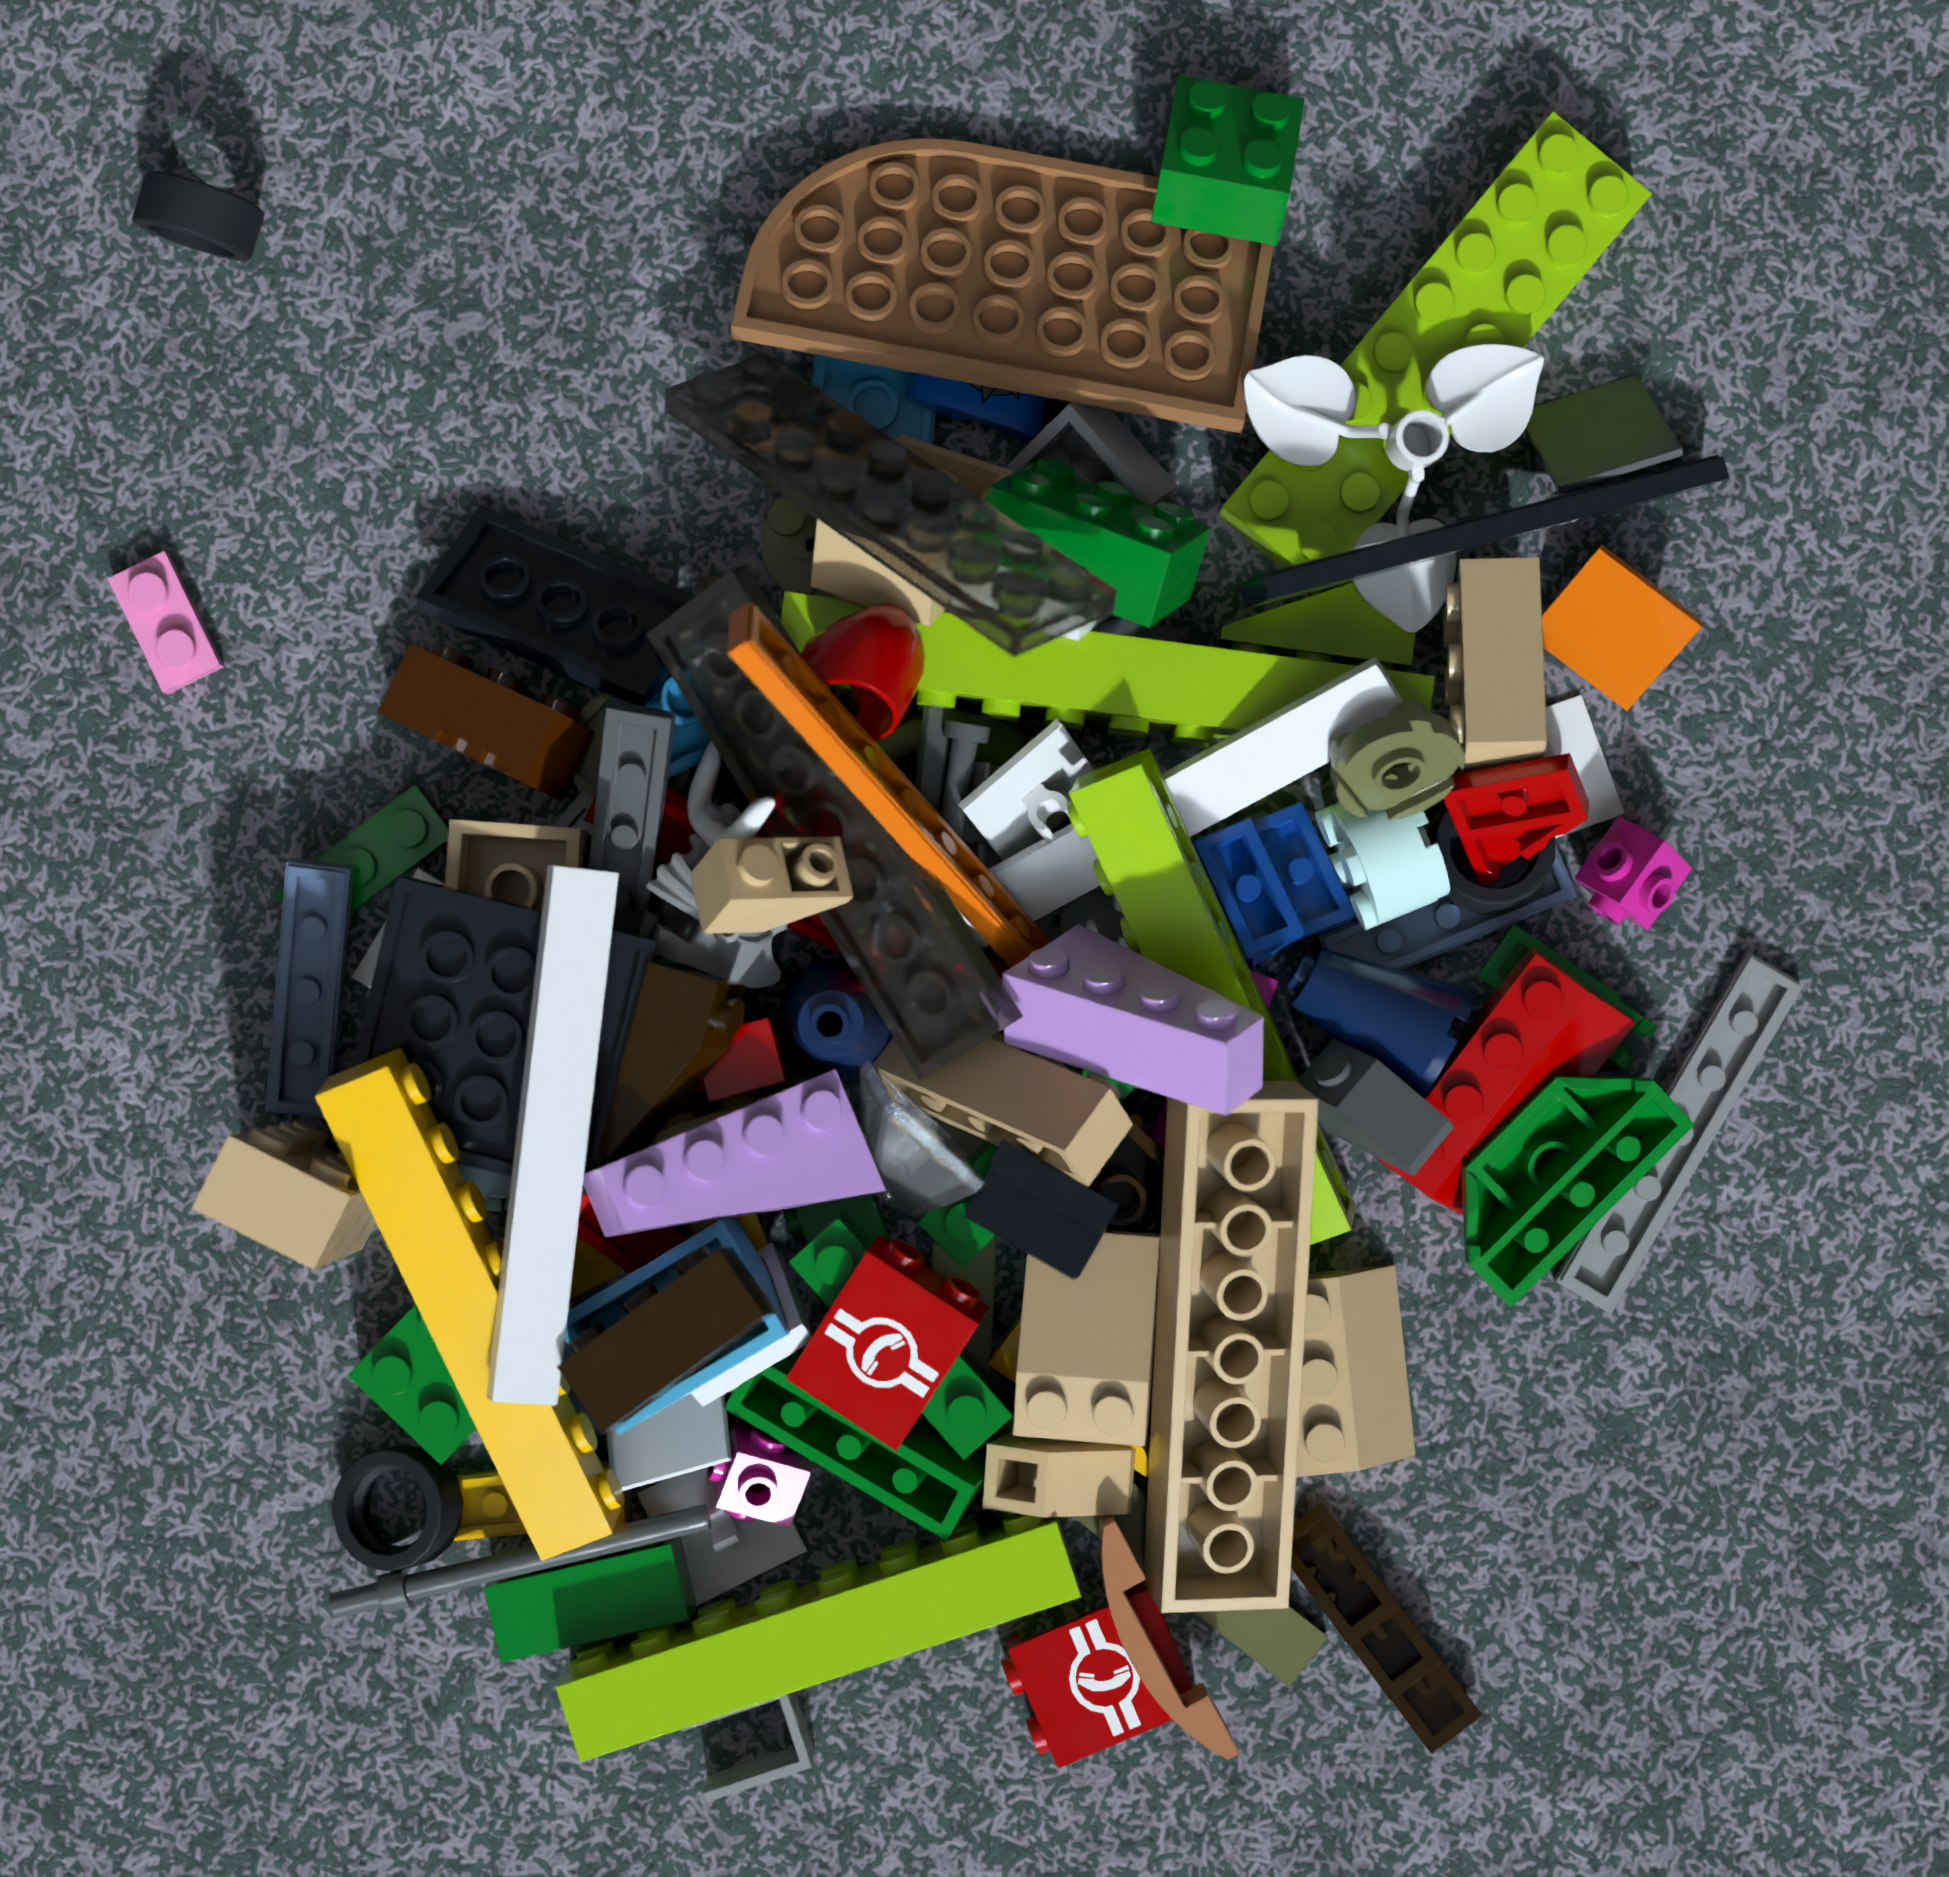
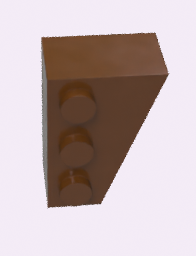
M438 642L432 653L410 643L377 713L562 801L595 734L594 731L576 722L581 710L548 694L545 695L542 703L522 695L526 684L493 668L490 669L487 678L467 669L472 660L471 658Z

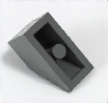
M1334 1038L1297 1080L1299 1084L1318 1098L1317 1120L1326 1132L1412 1176L1416 1174L1454 1128L1448 1118L1378 1059Z

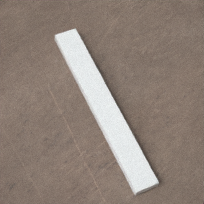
M1377 657L1368 660L1162 773V777L1189 837L1332 761L1328 750L1334 738L1346 732H1353L1366 722L1388 714L1394 706L1404 702ZM1072 823L1053 833L1056 838L1055 840L1047 841L1042 839L988 869L1033 921L1100 886L1094 870V860L1098 859L1089 837L1081 838L1075 831ZM951 902L946 934L978 951L989 946L987 941Z
M548 865L486 1395V1398L491 1402L557 1405L561 1372L557 1366L562 1363L619 875V873L555 865Z

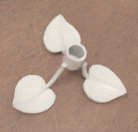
M1502 344L1476 345L1456 350L1435 365L1425 383V394L1428 402L1442 415L1439 417L1431 411L1418 410L1409 413L1394 426L1388 423L1366 426H1352L1344 423L1352 415L1356 406L1354 386L1347 372L1338 364L1319 356L1291 357L1267 367L1251 370L1244 378L1243 391L1247 405V414L1257 435L1267 448L1284 461L1300 466L1322 465L1329 461L1336 452L1339 435L1347 438H1382L1385 440V449L1390 461L1399 469L1408 471L1409 477L1396 514L1397 525L1383 522L1367 528L1353 546L1352 550L1444 527L1442 523L1434 519H1421L1409 524V513L1418 486L1424 479V468L1440 458L1448 446L1449 433L1447 426L1450 425L1455 441L1460 446L1471 451L1494 452L1512 444L1527 427L1531 417L1544 358L1542 355L1531 350ZM1456 554L1352 582L1360 596L1373 609L1385 616L1404 632L1414 633L1424 627L1445 601L1446 583H1453L1457 558Z

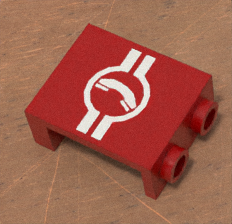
M879 1235L861 1259L786 1379L897 1451L990 1306L979 1300L980 1293L964 1279L955 1275L944 1277L925 1265L924 1256L909 1243L896 1238L889 1241Z
M1143 1581L1125 1590L1180 1695L1192 1689V1682L1164 1616L1146 1590ZM1108 1604L1025 1640L1021 1639L1019 1633L1007 1638V1650L1010 1656L1000 1660L1004 1673L1015 1696L1026 1692L1035 1715L1025 1719L1032 1740L1040 1755L1051 1751L1058 1769L1173 1720L1157 1703L1130 1662L1120 1641Z

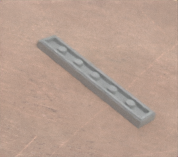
M1744 953L1664 1090L1695 1125L1572 1247L1553 1279L1555 1282L1612 1314L1803 988V983L1752 953Z

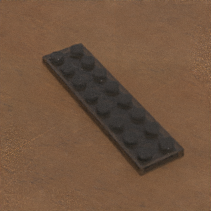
M766 353L752 355L745 358L742 362L714 372L698 374L691 380L666 388L665 412L1012 657L1021 655L1114 613L1116 589L1093 575L1086 567L1077 564L1050 546L1037 534L1028 531L1010 519L991 503L982 500L967 490L948 474L939 471L908 450L905 445L881 432L865 421L862 416L838 403L822 392L819 387L810 384L795 374L776 358Z
M746 564L729 570L646 635L749 803L752 804L763 797H772L775 800L773 810L763 823L770 837H840L854 897L848 903L817 914L920 1080L1019 1020L1023 1015L939 878L907 854L727 653L730 613L750 602L758 608L799 656L801 655Z

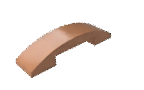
M1101 1516L1099 1525V1561L1102 1581L1112 1619L1130 1662L1157 1703L1182 1729L1206 1748L1229 1760L1240 1754L1204 1683L1180 1695L1125 1590L1146 1579L1143 1569L1115 1516Z

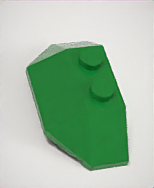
M1553 1074L1461 1165L1465 1262L1512 1308L1695 1124L1658 1084L1650 1078Z

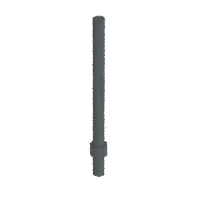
M703 1504L615 1526L613 1534L544 1561H541L534 1545L413 1574H408L405 1569L378 1575L377 1582L330 1593V1610L333 1617L337 1619L382 1608L385 1613L411 1608L416 1599L711 1530L710 1514L707 1505Z

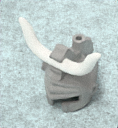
M713 740L708 744L689 788L687 801L688 819L692 828L697 833L689 837L692 850L688 854L674 853L671 863L661 864L657 869V878L648 882L647 889L671 904L666 913L652 912L645 909L639 934L659 939L655 953L658 956L697 968L711 975L745 984L747 988L767 987L776 984L781 979V970L774 961L771 943L777 933L787 929V924L765 932L702 934L690 873L718 838H753L775 806V800L772 797H763L755 801L743 813L732 803L722 806L712 804V795L721 768L720 745L717 741Z

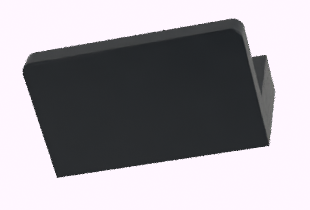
M1003 1139L990 1160L988 1172L965 1209V1218L1069 1279L1076 1280L1081 1275L1108 1228L1119 1205Z

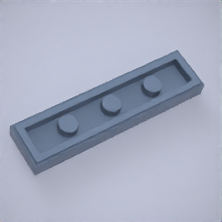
M1555 844V860L1543 890L1526 906L1505 915H1480L1459 907L1445 895L1438 898L1436 902L1366 931L1362 929L1358 920H1355L1316 937L1321 948L1403 970L1578 896ZM1522 855L1518 856L1500 869L1498 880L1484 887H1504L1516 882L1526 872L1531 858L1527 860ZM1475 871L1464 874L1473 883L1480 885Z
M290 858L286 861L265 1111L325 1118L315 1095L326 1080L337 1073L355 866Z

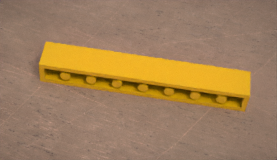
M399 1048L330 1076L317 1092L315 1098L541 1561L613 1534L621 1508L624 1505L623 1491L615 1473L611 1469L604 1471L595 1452L597 1449V1439L594 1428L585 1413H576L567 1394L570 1391V1386L561 1374L557 1405L491 1402L486 1398L504 1243L501 1240L494 1242L484 1221L487 1217V1210L482 1194L475 1183L472 1181L465 1182L455 1161L459 1157L455 1138L445 1123H437L427 1103L430 1100V1090L422 1070L416 1063L409 1065L402 1048Z

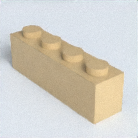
M944 1012L942 1016L932 1013L931 1025L925 1033L908 1030L906 1022H904L872 1064L897 1101L997 1146L1004 1139L1086 1186L1092 1183L1133 1125L1118 1101L1121 1096L1120 1092L1107 1079L1095 1073H1088L1086 1077L1069 1071L1060 1061L1039 1054L1034 1056L1020 1050V1048L1005 1044L1004 1035L998 1032H991L989 1036L973 1030L963 1019L950 1012Z

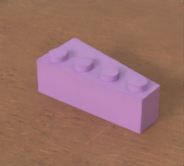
M1079 924L1041 949L1032 952L1027 958L1003 973L1005 1044L1222 1115H1228L1263 1088L1264 1016Z
M836 1069L585 1173L583 1177L584 1188L605 1237L861 1198L886 1191Z

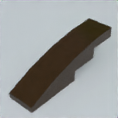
M1321 1502L1293 1523L1291 1569L1388 1698L1394 1703L1432 1755L1481 1719L1483 1717L1482 1713L1324 1504Z

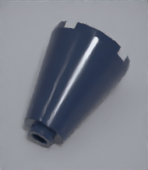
M1320 948L1314 958L1303 953L1286 984L1287 988L1295 992L1291 1005L1331 1040L1333 1038L1378 1059L1421 1097L1428 1092L1440 1074L1458 1041L1453 1038L1455 1027L1451 1024L1454 1017L1467 1022L1474 1002L1473 992L1461 986L1325 948Z
M847 957L824 959L803 969L786 988L778 1011L780 1038L786 1053L795 1065L813 1078L836 1069L842 1084L859 1082L876 1074L877 1072L872 1064L905 1022L903 1003L893 982ZM826 1011L838 1013L843 1020V1028L837 1036L829 1035L824 1028L823 1016Z

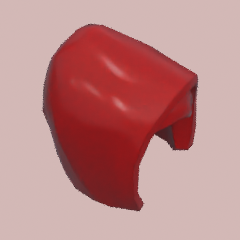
M892 603L871 606L839 619L810 638L800 655L803 661L825 685L835 683L850 684L857 708L855 719L875 742L890 735L905 715L920 679L924 674L925 651L921 632L905 610Z

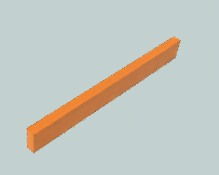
M748 602L731 612L727 650L729 656L1005 963L1012 968L1027 958L1032 952L1050 943L1051 940L758 608Z

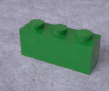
M681 1537L488 1582L483 1587L501 1663L690 1619L697 1609Z

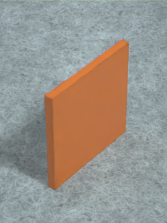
M1601 544L1542 614L1543 648L1624 710L1628 711L1703 627L1705 622Z

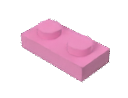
M163 551L107 578L163 693L168 695L225 667L170 553Z

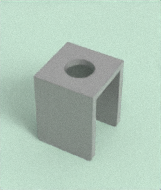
M797 1692L680 1729L685 1731L778 1699L780 1700L795 1747L708 1775L701 1792L705 1803L812 1768L816 1749Z

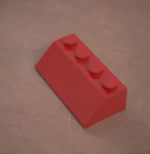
M1531 945L1459 1038L1440 1074L1428 1092L1423 1096L1427 1102L1449 1119L1454 1128L1414 1176L1379 1158L1378 1160L1429 1198L1463 1215L1461 1165L1553 1074L1595 1076L1636 1022Z

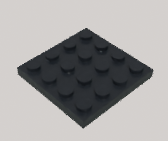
M404 875L397 876L352 1067L402 1048L409 1065L416 1063L427 1080L430 1090V1100L427 1103L437 1123H445L455 1138L459 1157L455 1160L456 1163L512 1177L542 910ZM613 927L584 1174L604 1166L606 1157L599 1155L598 1150L648 961H654L659 940ZM583 1185V1186H582V1194L587 1195L586 1190H585L584 1185Z

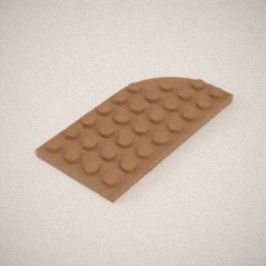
M929 138L891 141L848 153L825 164L798 183L775 206L761 226L749 251L731 323V339L1241 433L1247 409L1243 381L1246 374L1253 370L1274 245L1152 223L1151 217L1159 177L966 141Z

